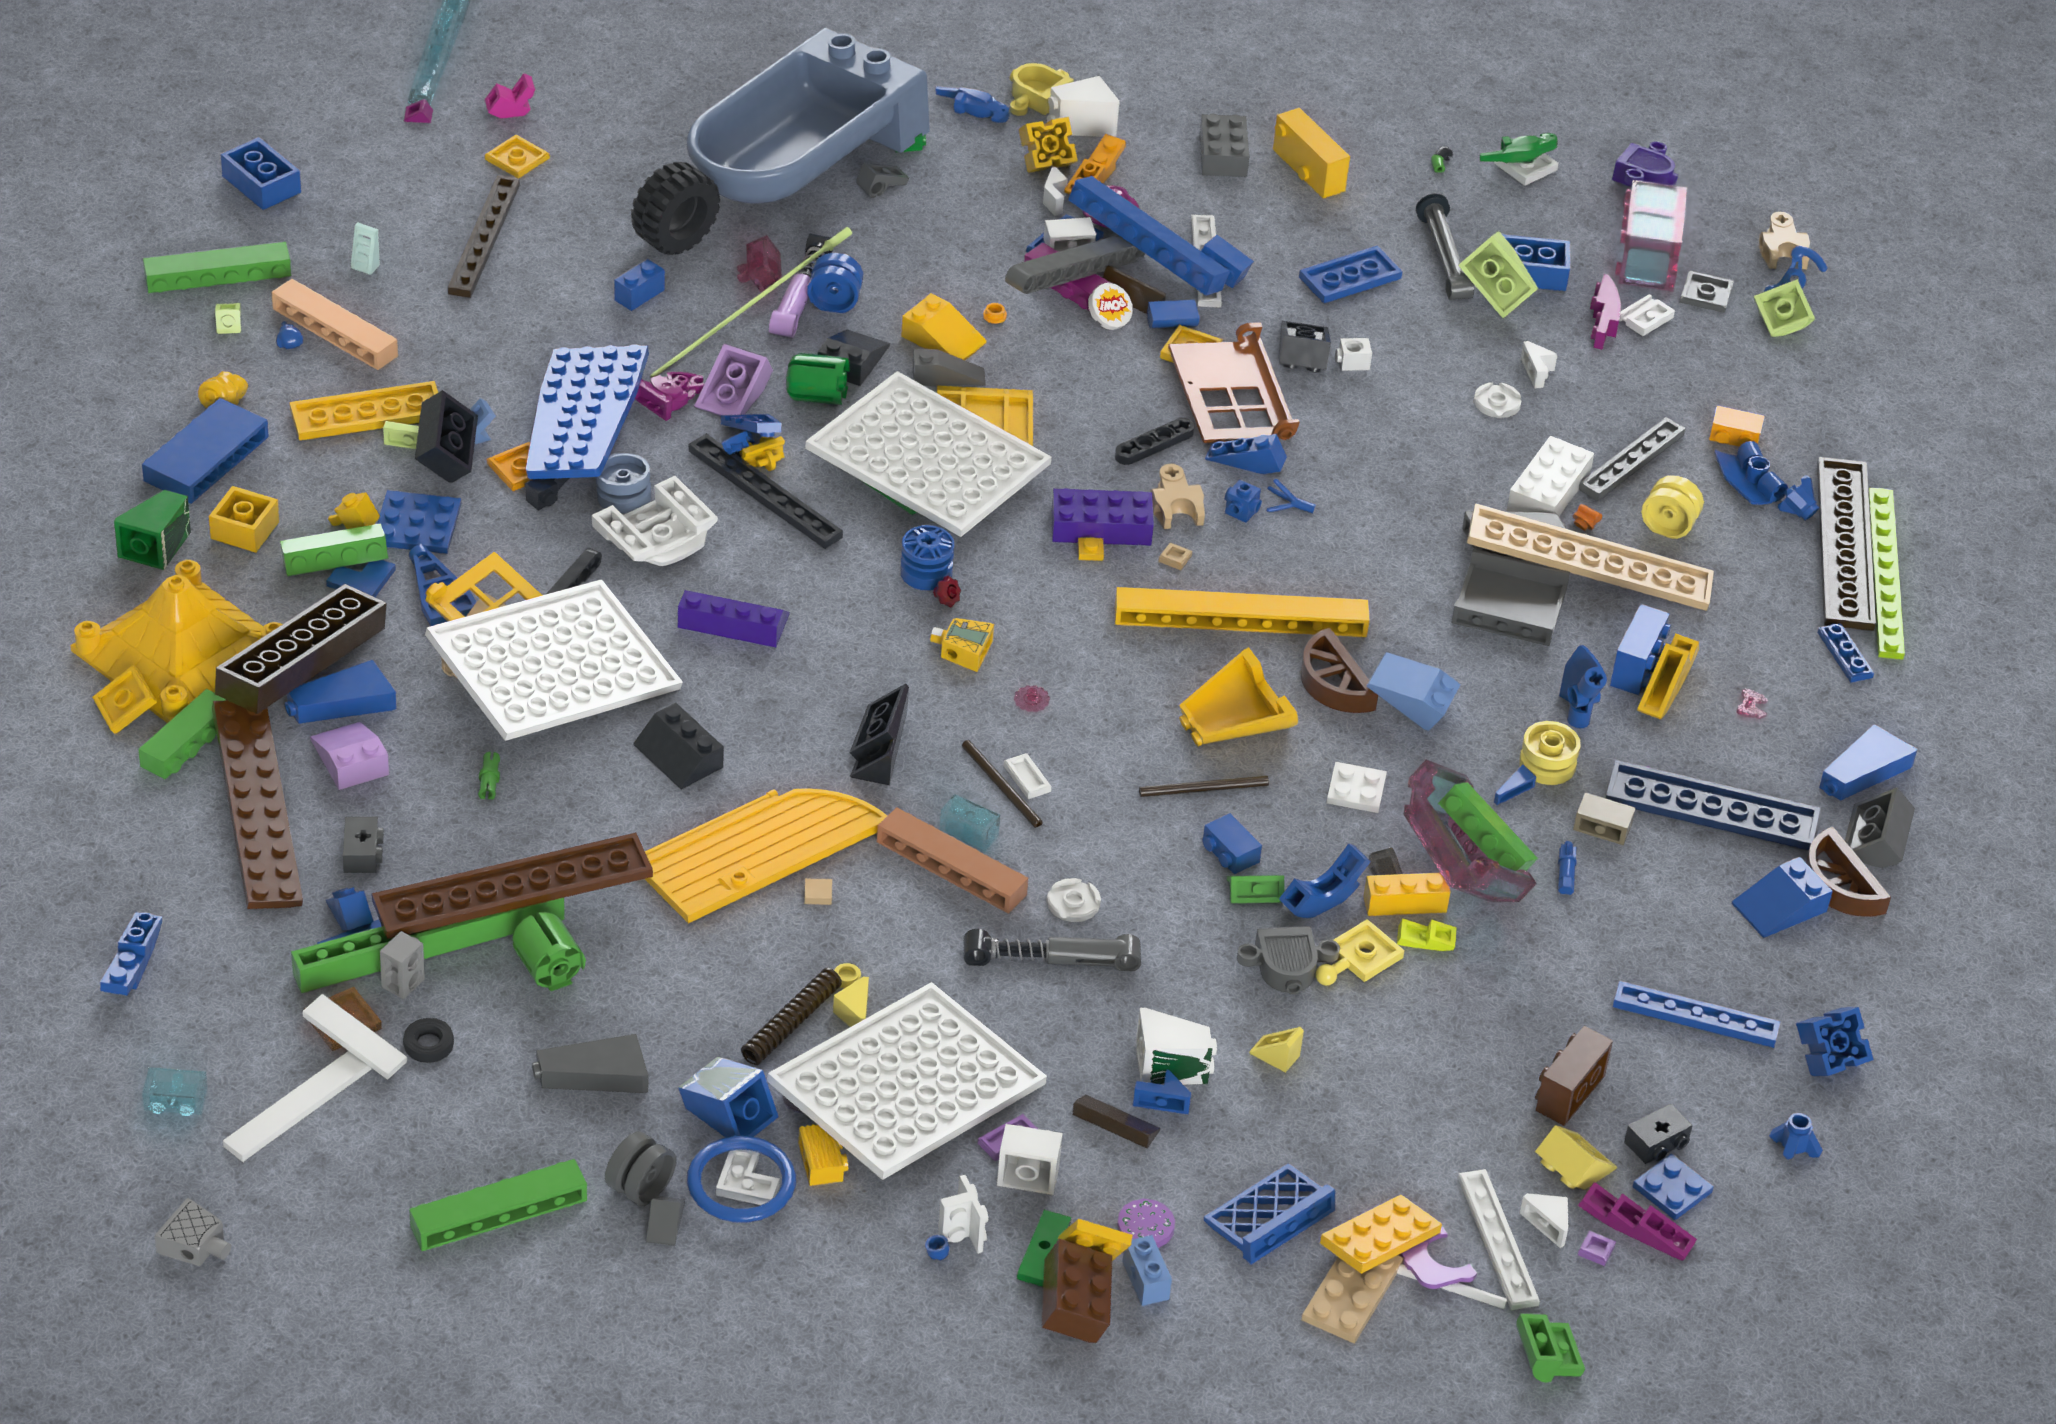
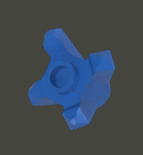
M1807 475L1801 479L1802 484L1800 486L1793 485L1787 488L1784 493L1786 498L1778 504L1779 511L1795 514L1800 518L1802 517L1805 521L1820 509L1814 498L1812 478Z
M1802 1113L1792 1114L1787 1122L1772 1129L1769 1135L1776 1143H1782L1785 1148L1783 1155L1788 1160L1792 1159L1795 1154L1804 1152L1808 1153L1809 1157L1819 1158L1823 1151L1813 1132L1811 1119Z

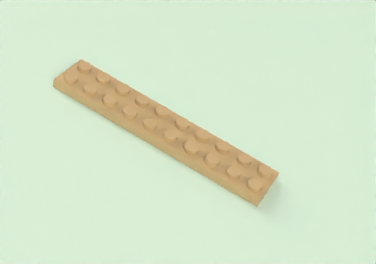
M1475 504L1467 539L1468 544L1705 611L1709 607L1713 570L1483 505Z

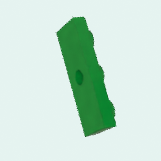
M1044 1209L1017 1272V1280L1043 1287L1045 1257L1058 1241V1236L1071 1225L1072 1217Z

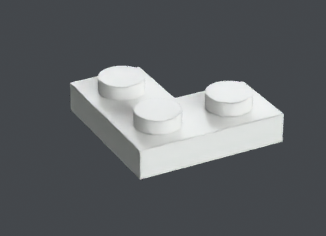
M732 1150L728 1153L716 1186V1196L763 1205L776 1196L779 1188V1178L754 1173L759 1160V1152Z

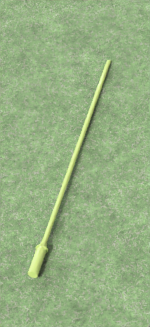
M846 227L831 239L826 240L820 250L650 376L655 377L822 253L829 250L832 251L834 247L852 235L851 229Z

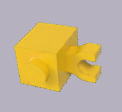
M367 492L359 494L350 493L344 496L341 504L334 509L336 515H330L328 520L333 526L344 524L346 529L374 525L380 515Z

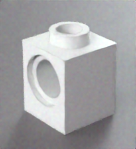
M1369 338L1340 339V346L1335 350V361L1340 362L1341 370H1370L1372 350Z

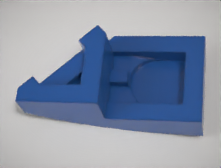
M744 431L722 441L724 450L731 455L749 446L748 441L752 444L755 441L749 431Z

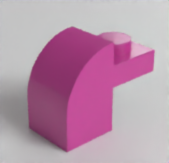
M523 73L512 90L496 83L485 98L488 113L499 118L526 115L531 110L528 99H531L535 92L532 77Z

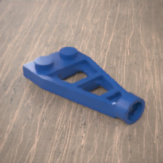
M417 545L410 550L409 558L415 569L421 610L430 626L448 622L425 601L427 596L425 593L432 584L443 582L448 586L457 577L425 545ZM436 570L441 576L425 580L424 573ZM468 590L450 604L466 617L476 604V600L471 591Z

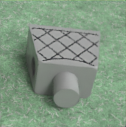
M189 1198L182 1203L155 1234L156 1253L197 1266H201L210 1254L224 1260L231 1250V1244L223 1240V1223L221 1220Z

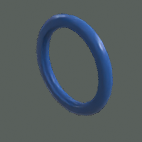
M732 1136L714 1141L698 1152L691 1161L687 1171V1186L694 1201L706 1213L720 1220L734 1223H749L770 1217L787 1204L796 1187V1172L790 1159L775 1144L751 1136ZM751 1150L768 1156L777 1164L782 1175V1184L777 1195L763 1205L748 1209L726 1207L713 1201L703 1190L701 1174L704 1166L713 1157L726 1151Z

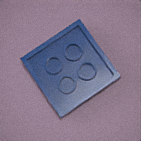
M387 490L377 524L381 523L387 547L411 550L417 545H425L430 552L448 554L461 508V498Z

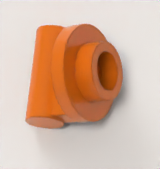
M1580 504L1577 512L1573 514L1574 524L1584 531L1587 528L1593 530L1596 523L1601 521L1602 514L1584 504Z

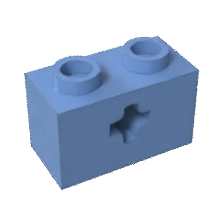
M1153 1235L1132 1239L1131 1246L1123 1252L1122 1262L1141 1305L1144 1306L1169 1300L1172 1278Z

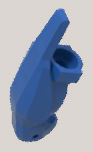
M936 87V95L955 99L954 111L956 113L962 114L966 112L980 118L991 116V121L997 123H1004L1009 119L1010 108L997 101L987 92L962 87Z

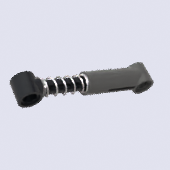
M972 929L964 935V961L970 966H985L991 959H1001L1002 956H1009L1010 960L1013 957H1020L1021 960L1024 957H1031L1032 960L1037 957L1042 958L1043 961H1048V964L1115 966L1119 971H1136L1141 966V943L1138 937L1131 934H1123L1116 939L1048 937L1045 943H1042L1040 939L1037 943L1030 942L1029 939L1026 942H1019L1018 939L1015 942H1008L1007 938L1004 941L992 938L983 929Z

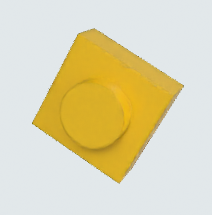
M1078 537L1079 560L1104 561L1103 538Z

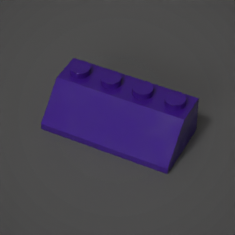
M685 590L678 605V628L776 648L790 612Z

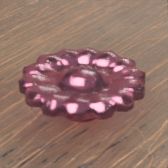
M1027 685L1025 688L1021 687L1019 691L1015 692L1014 697L1015 704L1020 706V709H1026L1028 712L1044 710L1049 705L1048 701L1050 700L1048 692L1044 691L1042 687L1038 688L1036 685Z

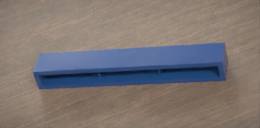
M1093 176L1075 181L1068 199L1070 202L1207 296L1223 290L1230 273L1228 269Z

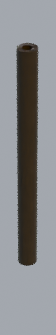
M970 740L964 741L962 748L1034 828L1041 826L1043 821L976 746Z
M1268 776L1143 786L1139 787L1140 797L1261 787L1269 786Z

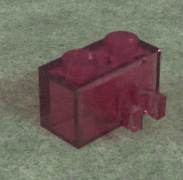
M767 235L746 244L747 263L737 266V270L740 273L737 275L738 280L741 283H746L751 279L760 292H763L782 278L781 253Z

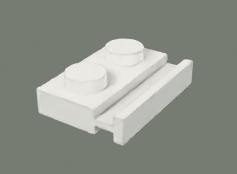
M1649 294L1622 310L1619 321H1625L1626 326L1645 336L1674 318L1675 310L1658 299L1653 300L1652 295Z

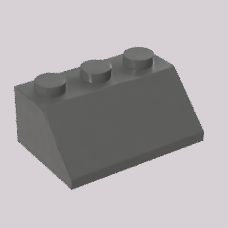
M1898 787L1855 803L1845 842L1863 864L1879 868L1897 865L1903 860L1915 808Z

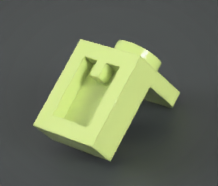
M240 303L216 304L217 333H240Z

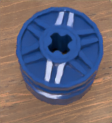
M922 525L907 531L902 538L900 568L901 577L904 582L912 588L932 591L945 576L948 575L952 578L954 539L951 534L943 528L933 525Z

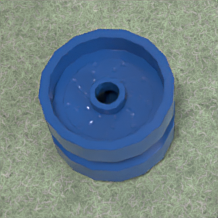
M829 253L821 256L813 265L811 278L808 283L807 294L810 301L822 311L848 312L858 302L863 283V270L854 258L846 254Z

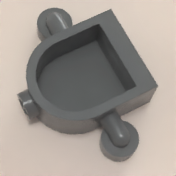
M1311 926L1257 929L1255 945L1249 943L1242 944L1238 948L1237 961L1245 967L1259 966L1263 980L1270 987L1281 992L1298 994L1313 983L1317 963H1332L1339 958L1340 945L1334 940L1326 939L1321 941L1318 946H1315Z

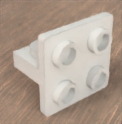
M966 1175L959 1176L958 1195L940 1199L938 1235H943L948 1239V1242L954 1243L969 1237L978 1254L983 1252V1244L987 1240L985 1223L988 1222V1213L985 1206L980 1205L975 1185L969 1183Z

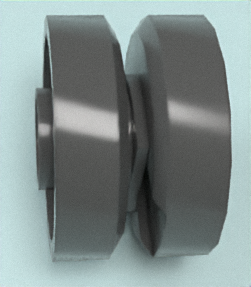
M636 1131L628 1135L613 1152L606 1167L605 1182L616 1192L624 1193L630 1201L638 1206H647L651 1203V1199L662 1193L669 1184L676 1167V1155L664 1145L656 1144L655 1140L647 1134Z

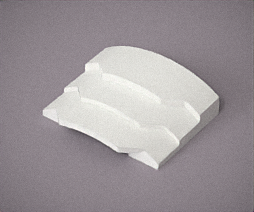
M676 476L654 485V501L625 515H622L612 505L592 515V526L606 540H611L620 550H623L633 561H646L655 565L666 566L692 555L704 547L707 531L718 521V517Z

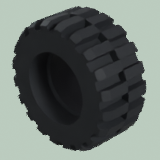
M687 162L668 163L663 165L662 169L658 168L655 170L651 177L648 176L644 181L646 183L637 191L638 196L634 198L632 203L634 208L631 209V221L635 233L659 252L666 255L681 254L684 250L689 251L693 248V245L699 244L702 241V237L705 234L707 235L710 232L709 228L717 219L716 213H719L720 206L718 203L720 202V194L714 181Z

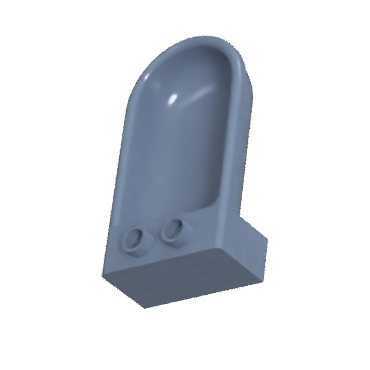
M823 28L699 116L688 132V155L694 165L697 166V169L714 181L718 187L719 194L725 198L752 204L769 203L784 199L801 190L868 139L902 153L915 143L914 138L921 133L923 136L929 133L927 74L920 68L890 56V53L884 49L871 48L855 41V38L849 34H839L830 29Z

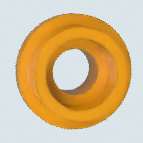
M991 303L986 306L983 318L989 323H1002L1007 318V312L1003 305Z

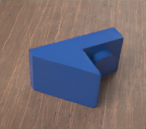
M1166 1070L1164 1085L1136 1081L1133 1106L1189 1114L1191 1092L1169 1070Z

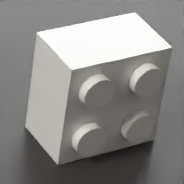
M1006 1124L1000 1148L997 1186L1054 1195L1059 1171L1063 1133Z

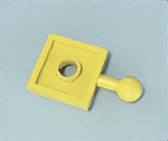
M1366 919L1334 939L1340 945L1339 961L1333 965L1323 964L1319 966L1315 976L1321 985L1329 986L1336 981L1337 974L1348 968L1363 982H1366L1403 959L1405 950ZM1367 948L1372 952L1365 953L1362 952L1360 949Z

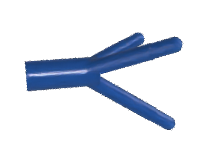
M1274 479L1273 482L1283 492L1268 486L1267 489L1291 503L1267 508V512L1295 507L1313 514L1316 504L1296 498L1278 479Z

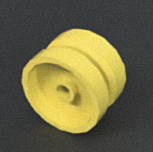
M1680 476L1663 477L1656 482L1650 495L1643 503L1641 511L1643 521L1654 533L1671 539L1684 537L1692 529L1703 509V496L1698 487L1686 478Z
M1554 721L1535 723L1524 734L1523 749L1519 759L1520 767L1524 765L1536 776L1535 782L1540 784L1557 785L1565 783L1573 777L1576 771L1577 758L1580 752V738L1573 729L1565 724Z

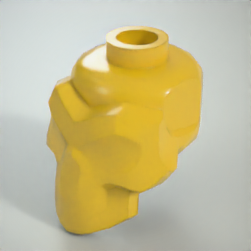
M222 371L217 376L209 378L200 385L198 398L205 408H208L219 398L238 405L239 399H242L247 392L248 383L239 375Z

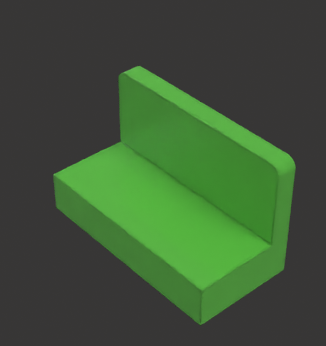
M1284 875L1227 876V881L1230 882V903H1280L1279 898L1285 892Z

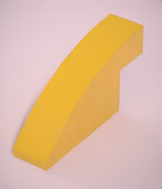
M1675 633L1671 645L1665 644L1637 711L1658 719H1662L1665 716L1694 663L1699 651V641Z

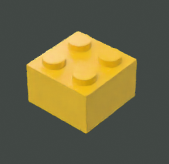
M232 486L209 515L210 539L256 553L279 523L278 499Z

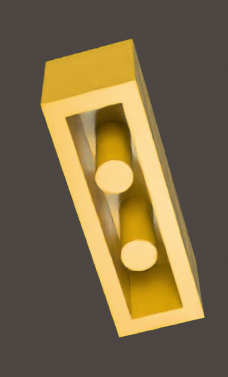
M1446 872L1366 876L1363 898L1368 916L1447 913L1450 888Z

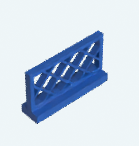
M1288 1163L1205 1215L1204 1222L1243 1251V1258L1248 1263L1253 1264L1334 1212L1335 1189L1328 1184L1323 1187L1319 1186ZM1289 1174L1296 1180V1183L1279 1182V1179ZM1262 1190L1275 1191V1196H1258V1193ZM1279 1191H1295V1196L1278 1195ZM1299 1191L1313 1192L1307 1197H1299ZM1241 1203L1254 1204V1209H1237V1206ZM1258 1204H1274V1210H1257ZM1278 1205H1293L1287 1210H1278ZM1221 1216L1232 1217L1233 1221L1232 1223H1220L1216 1219ZM1236 1218H1253V1223H1236ZM1257 1218H1273L1265 1224L1257 1223ZM1235 1232H1251L1242 1239L1235 1234Z

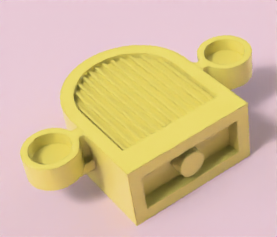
M1038 63L1024 64L1014 69L1010 74V80L1013 82L1012 95L1016 100L1010 103V112L1016 116H1023L1027 114L1029 107L1043 115H1047L1050 108L1048 99L1051 96V87L1072 83L1074 79L1070 78L1069 74L1062 69L1056 71Z

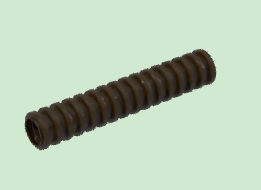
M824 968L800 993H797L784 1008L753 1035L752 1039H749L741 1047L744 1059L756 1066L761 1064L762 1060H765L778 1045L793 1033L794 1029H797L810 1014L818 1009L842 985L838 973L831 968Z

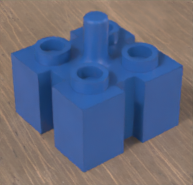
M1841 1007L1824 1013V1017H1812L1796 1023L1801 1044H1808L1810 1053L1806 1054L1805 1058L1812 1076H1829L1846 1070L1845 1066H1858L1874 1060L1868 1039H1861L1859 1030L1865 1027L1859 1007Z

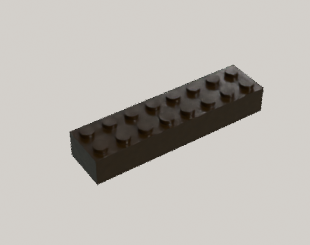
M344 584L216 667L215 695L237 704L250 712L260 713L384 630L387 603Z

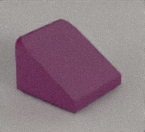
M426 99L406 106L404 122L431 123L433 109Z

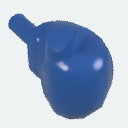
M283 321L276 337L277 346L292 349L303 344L301 331L293 324H287L286 321Z

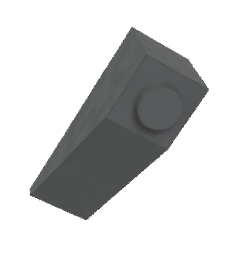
M923 349L914 350L913 380L923 386H986L983 367L940 350Z

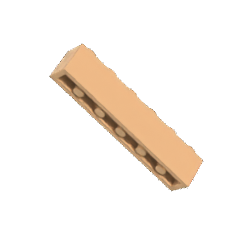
M290 279L272 291L273 310L376 370L381 369L398 357L396 338L294 279Z

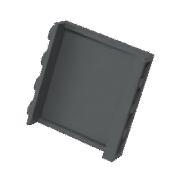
M1473 549L1471 562L1459 599L1456 600L1451 623L1550 646L1566 594L1570 572Z

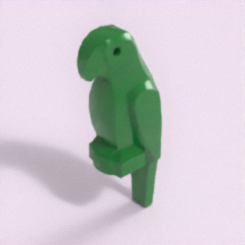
M1542 133L1540 138L1535 135H1525L1514 139L1509 136H1503L1501 139V150L1480 153L1479 160L1480 162L1503 163L1534 161L1540 155L1556 149L1558 139L1554 133Z

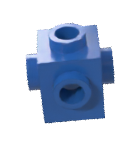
M1239 480L1233 487H1229L1225 493V514L1247 523L1261 507V489Z

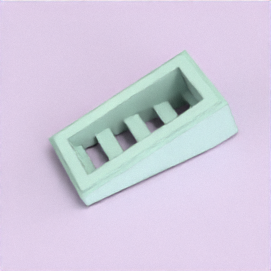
M357 222L354 230L351 268L372 274L380 266L378 229Z

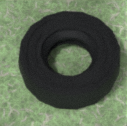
M423 1018L416 1020L407 1027L403 1037V1045L406 1053L412 1059L419 1062L432 1063L440 1061L450 1054L453 1050L454 1035L451 1027L446 1022L437 1018ZM433 1034L439 1038V1042L433 1046H423L418 1043V1039L423 1035Z

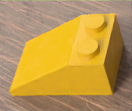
M932 293L902 316L901 337L924 349L940 350L966 360L987 343V340L950 302Z

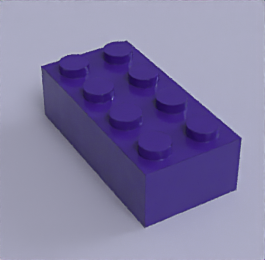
M1053 488L1052 542L1078 543V537L1103 538V544L1152 545L1154 527L1152 492Z

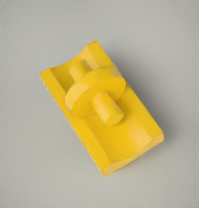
M782 436L777 438L761 437L759 444L753 445L748 441L749 446L739 451L742 459L753 467L758 466L759 468L764 466L767 471H773L776 468V462L784 458L783 445L785 440Z

